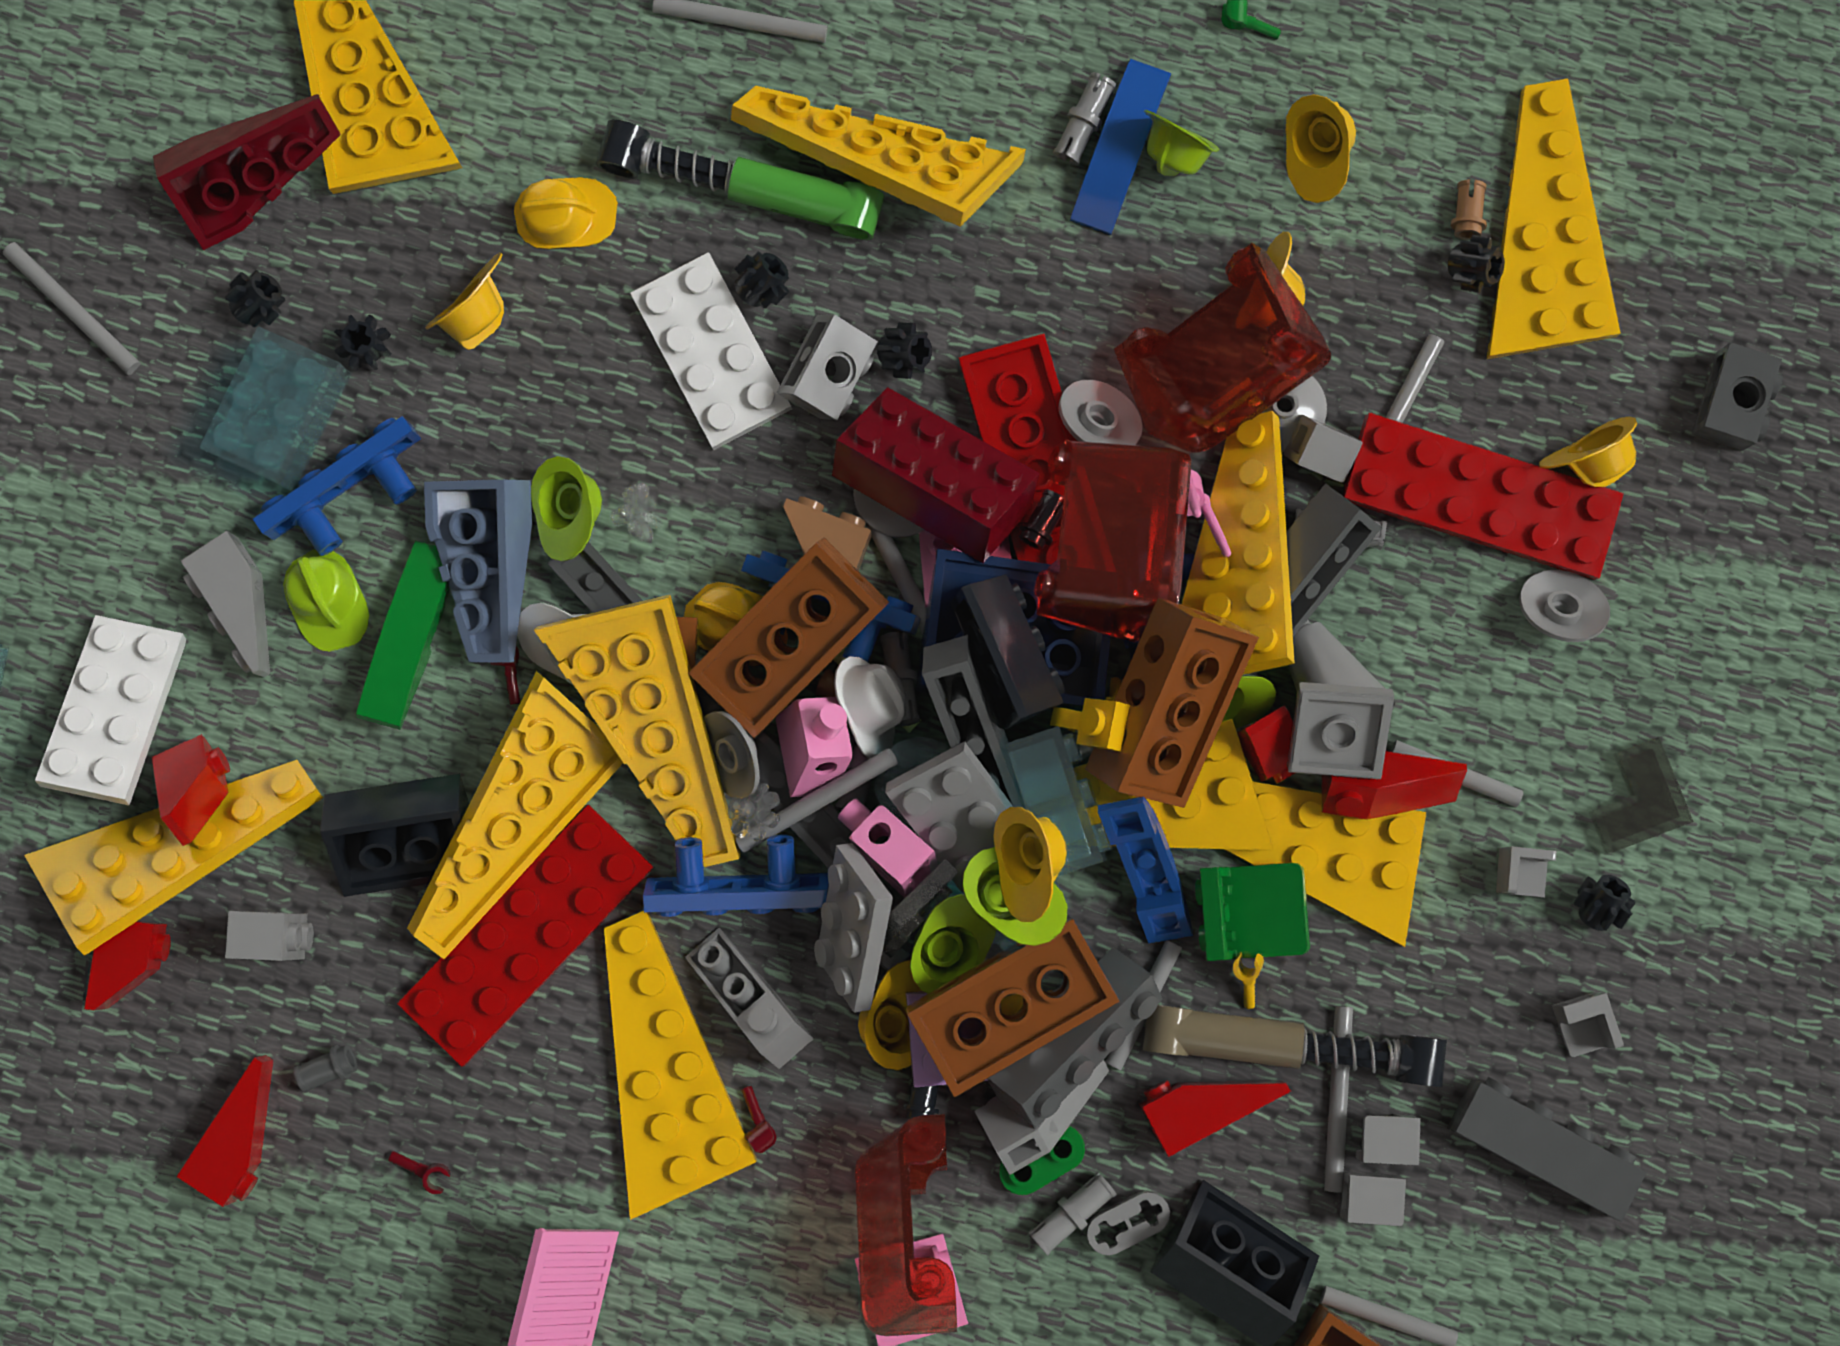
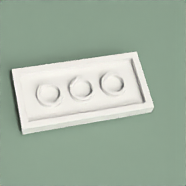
M709 252L630 293L713 450L792 410L789 401L777 393L780 384Z
M95 615L35 779L40 787L130 805L185 647L186 638L183 633Z

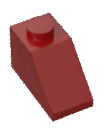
M1285 705L1237 733L1243 753L1261 782L1273 777L1277 784L1295 774L1294 772H1288L1287 767L1293 721Z
M202 734L152 757L160 818L182 846L194 840L229 793L225 775L230 772L228 760L219 747L213 749Z
M138 920L94 949L84 1009L102 1010L110 1008L160 970L161 961L167 960L171 947V937L169 934H166L167 924Z

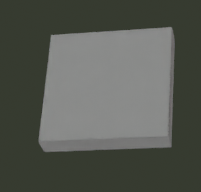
M1299 682L1287 761L1288 772L1381 779L1394 702L1393 689Z

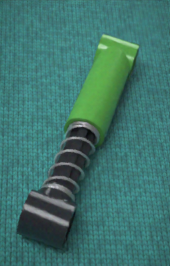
M608 120L596 165L603 171L631 179L638 178V175L642 172L649 174L655 171L659 173L661 178L671 175L676 177L678 182H682L685 179L693 181L696 187L701 184L708 185L714 192L719 188L724 189L730 201L829 226L837 233L860 240H872L885 195L872 186L858 182H843L841 184L738 157L733 164L731 159L726 163L714 160V155L711 158L699 156L696 150L693 154L680 151L679 145L676 149L662 146V141L658 143L654 139L652 140L650 133L636 124L623 120Z

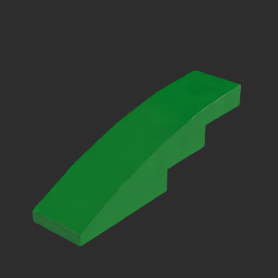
M415 540L396 588L369 667L356 712V717L359 719L401 730L431 655L430 644L445 609L444 598L449 588L448 582H443L439 567L443 565L437 547Z

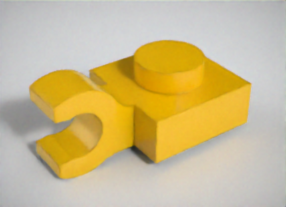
M1085 698L1082 712L1054 707L1050 726L1067 728L1069 731L1078 732L1076 740L1078 745L1121 752L1130 705L1117 701Z

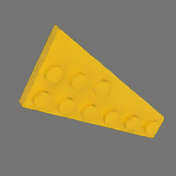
M294 0L311 96L319 94L341 134L322 153L328 187L332 194L462 169L463 167L366 0Z
M1567 78L1526 85L1522 89L1520 97L1514 161L1510 174L1508 207L1505 213L1501 244L1505 266L1497 284L1491 320L1493 321L1491 338L1488 344L1486 359L1615 338L1621 334L1569 80Z
M756 85L732 105L731 120L747 127L752 132L786 145L791 150L801 152L830 168L837 169L861 180L868 186L876 187L907 204L917 206L938 216L943 221L960 227L1022 165L1026 149L1010 146L1009 153L987 148V140L972 136L969 142L946 138L942 129L875 114L873 121L851 116L852 108L837 104L833 110L821 109L810 106V101L807 97Z
M1271 410L1231 421L1210 503L1225 535L1231 555L1229 557L1223 556L1206 519H1204L1181 604L1223 617L1259 637L1243 675L1295 664L1280 420Z
M671 595L537 626L534 629L535 633L543 644L546 643L558 661V667L566 679L569 678L585 701V707L622 762L629 766L639 781V787L647 799H651L666 821L665 825L676 841L688 837L701 839L704 867L738 860L741 855L740 849L736 842L734 827L694 680L688 674L691 669Z
M537 671L407 927L415 938L442 959L449 955L623 764L601 729Z
M1233 719L1223 721L1185 808L1154 800H1146L1154 810L1170 848L1274 851ZM1087 764L1024 783L1026 787V810L1032 812L1036 818H1049L1061 831L1066 845L1116 846L1110 845L1098 814V805L1138 798L1137 796L1117 792L1086 771L1085 767Z
M294 760L228 783L229 793L194 840L185 846H182L160 818V811L157 808L24 855L76 948L84 956L323 799V796L299 761Z
M1252 781L1274 851L1224 850L1253 866L1284 863L1300 864L1304 869L1306 895L1370 928L1396 944L1405 947L1426 812L1412 810L1368 820L1322 813L1321 793Z
M644 910L604 928L630 1220L757 1162V1158L745 1137L746 1133L649 912L644 913Z

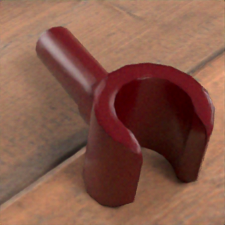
M517 646L514 662H490L492 666L505 667L504 676L510 705L521 703L516 677V668L519 662V648Z
M748 1086L741 1091L751 1119L756 1126L747 1132L745 1137L755 1152L763 1153L775 1144L777 1135L761 1112L752 1086Z
M395 1151L391 1153L388 1159L389 1162L422 1178L423 1187L431 1194H441L444 1190L430 1183L428 1176L432 1172L438 1171L448 1177L451 1175L449 1168L444 1164L433 1163L427 1166Z

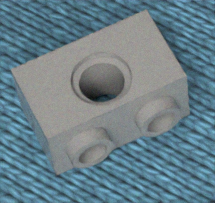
M835 314L817 315L777 393L819 419L838 420L839 416L845 414L852 404L854 397L852 391L859 377L866 374L871 367L874 359L872 352L878 341ZM830 359L834 361L836 366V373L832 380L828 379L825 372L826 364Z
M229 911L225 958L276 961L305 959V951H310L313 944L312 923H307L308 914Z

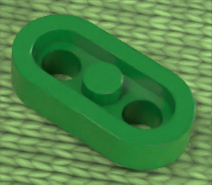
M1069 1125L1059 1139L1070 1143L1071 1150L1069 1154L1060 1157L1052 1149L1048 1154L1028 1164L1031 1168V1175L1026 1180L1017 1179L1014 1173L1009 1175L1001 1161L999 1175L1003 1185L1014 1194L1029 1195L1074 1169L1080 1164L1085 1154V1143L1081 1134Z

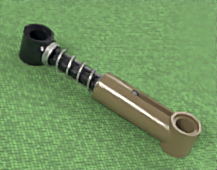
M1157 1005L1154 1013L1146 1019L1143 1050L1171 1055H1193L1251 1062L1253 1064L1299 1069L1305 1061L1316 1062L1317 1067L1320 1065V1062L1334 1064L1336 1069L1339 1065L1353 1066L1354 1071L1358 1067L1371 1068L1373 1073L1376 1072V1069L1384 1070L1388 1075H1394L1398 1082L1442 1087L1447 1040L1412 1035H1400L1399 1039H1393L1392 1041L1385 1038L1382 1042L1372 1041L1369 1036L1363 1039H1355L1350 1033L1345 1035V1037L1334 1036L1331 1031L1326 1033V1035L1316 1034L1313 1029L1307 1032L1304 1028V1023L1235 1016Z

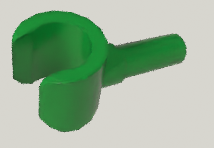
M1227 0V4H1223L1221 20L1225 28L1236 30L1252 29L1273 39H1278L1281 29L1260 21L1256 17L1247 15V0Z

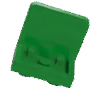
M1284 863L1200 868L1201 878L1196 880L1195 894L1198 905L1203 906L1204 924H1201L1199 927V944L1201 950L1206 952L1207 961L1236 959L1239 952H1242V958H1256L1257 953L1263 957L1304 955L1309 951L1310 939L1304 869L1300 864Z

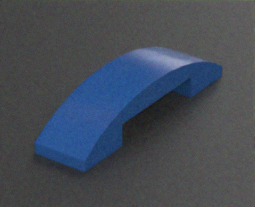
M1133 59L1129 60L1089 164L1070 221L1112 235L1153 121L1144 113V110L1157 114L1171 73Z
M1143 796L1098 805V814L1110 845H1116L1137 898L1136 912L1148 943L1193 936L1191 919L1175 861L1160 822L1149 802Z

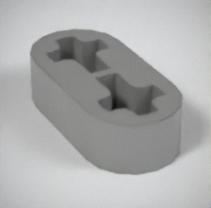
M1144 1190L1137 1192L1090 1218L1086 1228L1088 1242L1096 1252L1102 1255L1110 1256L1117 1254L1164 1229L1170 1216L1168 1204L1160 1194L1154 1191ZM1147 1200L1151 1205L1159 1203L1161 1209L1155 1213L1157 1219L1155 1223L1149 1224L1146 1219H1141L1131 1224L1129 1218L1141 1212L1140 1203ZM1107 1221L1110 1226H1115L1124 1221L1127 1227L1114 1234L1116 1240L1114 1244L1108 1245L1105 1240L1098 1242L1095 1240V1236L1100 1233L1098 1224Z

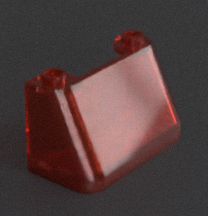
M1253 243L1235 252L1227 263L1225 274L1232 285L1167 334L1159 329L1142 327L1134 330L1125 341L1114 348L1148 434L1187 452H1203L1216 446L1237 431L1242 423L1252 420L1320 371L1331 359V350L1316 324L1267 252Z
M1067 440L1059 447L1057 446L1053 449L1048 461V472L1052 473L1053 483L1065 486L1057 560L1047 570H1042L1035 582L1034 594L1038 597L1037 615L1135 643L1141 639L1158 597L1175 603L1179 602L1191 475L1190 455L1167 447Z
M945 1114L922 1115L911 1118L863 1152L856 1162L855 1181L861 1312L867 1328L877 1335L900 1336L957 1332L956 1290L953 1271L947 1263L940 1259L930 1257L914 1258L911 1195L926 1194L927 1182L931 1175L936 1171L947 1170Z

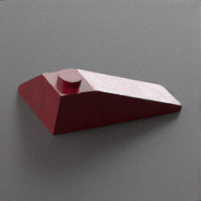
M319 94L193 136L154 155L153 160L157 179L202 249L206 250L245 230L254 221L253 216L269 200L273 202L282 193V188L299 171H305L341 134Z

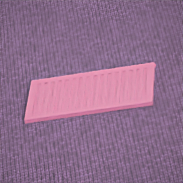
M535 1229L507 1346H592L619 1234L618 1231L610 1229Z

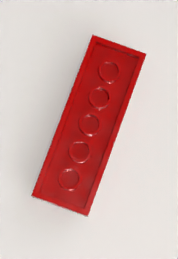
M1045 334L958 357L981 440L1039 473L1032 507L1009 534L1016 560L1115 573L1076 439L1067 430L1060 417L1059 400L1062 391ZM1048 489L1063 496V499L1068 500L1070 504L1065 509L1051 534L1053 539L1051 545H1045L1043 550H1037L1019 539V535L1022 532L1019 527L1022 522H1028L1042 497V493ZM1118 580L1116 585V592L1120 589Z
M1370 412L1365 415L1358 438L1363 444L1350 469L1342 496L1354 505L1563 571L1572 572L1586 578L1596 580L1601 577L1624 493L1606 487H1592L1584 484L1580 479L1540 468V466Z
M588 804L534 860L445 959L440 958L397 1004L461 1067L466 1066L655 867Z

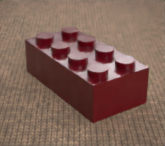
M889 387L836 440L832 470L833 477L983 564L1031 509L1039 473Z

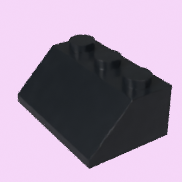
M1007 574L961 588L950 602V605L964 636L969 635L1005 729L1063 703L1061 694L1065 693L1063 682L1054 667L1048 669L1041 653L1046 650L1043 637L1035 625L1030 627L1023 613V610L1027 608V604L1017 583L1011 585Z
M460 773L324 794L320 833L344 897L430 883L469 806Z
M1202 1180L1164 1240L1150 1272L1260 1345L1272 1346L1296 1322L1320 1256L1216 1187Z

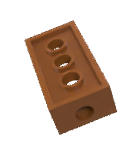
M824 537L816 542L688 674L755 738L869 624L889 601ZM813 595L824 596L829 601L831 606L830 615H820L813 609ZM781 628H790L797 634L799 640L798 647H789L784 644L780 636ZM750 660L759 661L764 665L767 672L766 679H759L751 673L749 669Z
M1158 597L1114 700L1130 705L1121 752L1094 748L1085 770L1117 792L1137 797L1144 796L1145 799L1185 808L1259 637L1223 617Z
M1067 914V921L1061 933L1050 942L1037 946L1015 943L905 1007V1010L951 1093L956 1097L1120 1001L1073 918ZM1050 970L1062 971L1063 982L1058 989L1051 992L1042 990L1041 979L1046 972ZM1014 993L1022 996V1007L1017 1013L1005 1015L1000 1012V1002L1006 995ZM972 1017L980 1019L982 1021V1029L977 1036L963 1038L958 1035V1028L963 1020Z

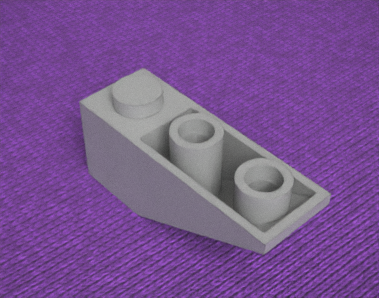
M225 531L181 560V563L188 572L183 578L192 593L198 599L204 597L211 607L212 611L207 613L215 629L222 636L228 634L236 648L231 652L238 665L246 673L252 671L253 674L265 678L270 674L262 573L239 537Z
M721 928L716 929L685 956L686 960L758 1052L778 1069L784 1066L813 1040V1037Z
M1104 1060L1093 1070L1090 1078L1083 1084L1078 1085L1061 1102L1059 1109L1052 1116L1045 1118L1036 1129L1000 1101L997 1096L990 1099L983 1107L974 1111L1009 1175L1048 1154L1109 1072Z

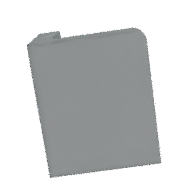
M1302 414L1283 455L1300 466L1336 481L1344 482L1363 442L1342 430Z
M1513 846L1499 848L1496 893L1545 898L1547 862L1556 861L1557 851Z
M1592 992L1552 1005L1569 1056L1576 1057L1604 1047L1616 1049L1624 1046L1607 993Z
M1393 1114V1116L1365 1115L1363 1117L1362 1149H1356V1159L1363 1163L1419 1165L1421 1118L1407 1114Z
M1344 1171L1340 1217L1349 1223L1402 1226L1404 1223L1406 1179L1397 1174Z

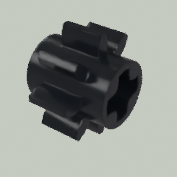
M1472 235L1470 241L1461 240L1460 244L1452 249L1448 259V271L1453 277V282L1461 283V290L1481 293L1482 287L1491 288L1492 284L1500 280L1504 271L1505 259L1503 253L1499 251L1500 247L1492 246V238Z
M759 251L753 257L747 254L734 268L740 275L735 280L736 291L740 298L750 306L759 307L762 305L766 309L771 303L777 305L789 293L787 287L784 286L789 279L788 269L783 261L774 254L764 253L762 255Z
M255 270L248 277L243 272H240L229 284L232 290L225 296V300L229 301V309L232 315L241 323L252 325L255 328L263 320L266 324L271 325L281 314L279 307L286 300L281 296L282 290L279 283L269 274Z
M369 314L365 322L357 321L352 315L348 316L349 324L343 330L335 329L334 331L341 338L342 345L335 349V353L340 358H346L351 355L349 366L355 371L360 368L362 363L369 364L374 370H377L378 364L376 361L382 355L391 356L392 354L383 343L384 340L391 336V333L386 328L375 330L377 320L373 315ZM368 337L371 340L368 346L360 345L359 348L355 346L357 339L365 340Z
M898 322L897 328H885V335L880 338L877 346V355L882 363V370H893V377L901 379H911L913 373H924V367L930 362L932 356V345L927 338L928 333L917 332L916 323Z
M1603 875L1598 882L1588 876L1577 891L1579 895L1574 901V905L1580 907L1578 910L1580 919L1587 926L1598 931H1607L1611 924L1622 929L1632 916L1631 909L1636 903L1635 900L1630 898L1631 890L1623 880L1613 875Z

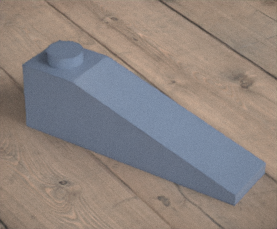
M503 479L424 482L425 527L430 542H435L443 565L439 567L443 582H448L455 602L453 614L468 661L514 662L532 529L531 480Z

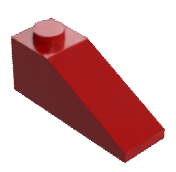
M1386 751L1381 779L1322 775V813L1368 820L1456 802L1467 772V764Z
M267 1055L254 1057L176 1176L222 1207L234 1203L237 1199L241 1202L245 1200L258 1181V1177L253 1174L261 1163L273 1059Z
M1165 1080L1146 1090L1144 1094L1147 1099L1139 1103V1106L1163 1152L1170 1157L1288 1094L1291 1090L1287 1083L1281 1080L1178 1082L1171 1086L1168 1080Z

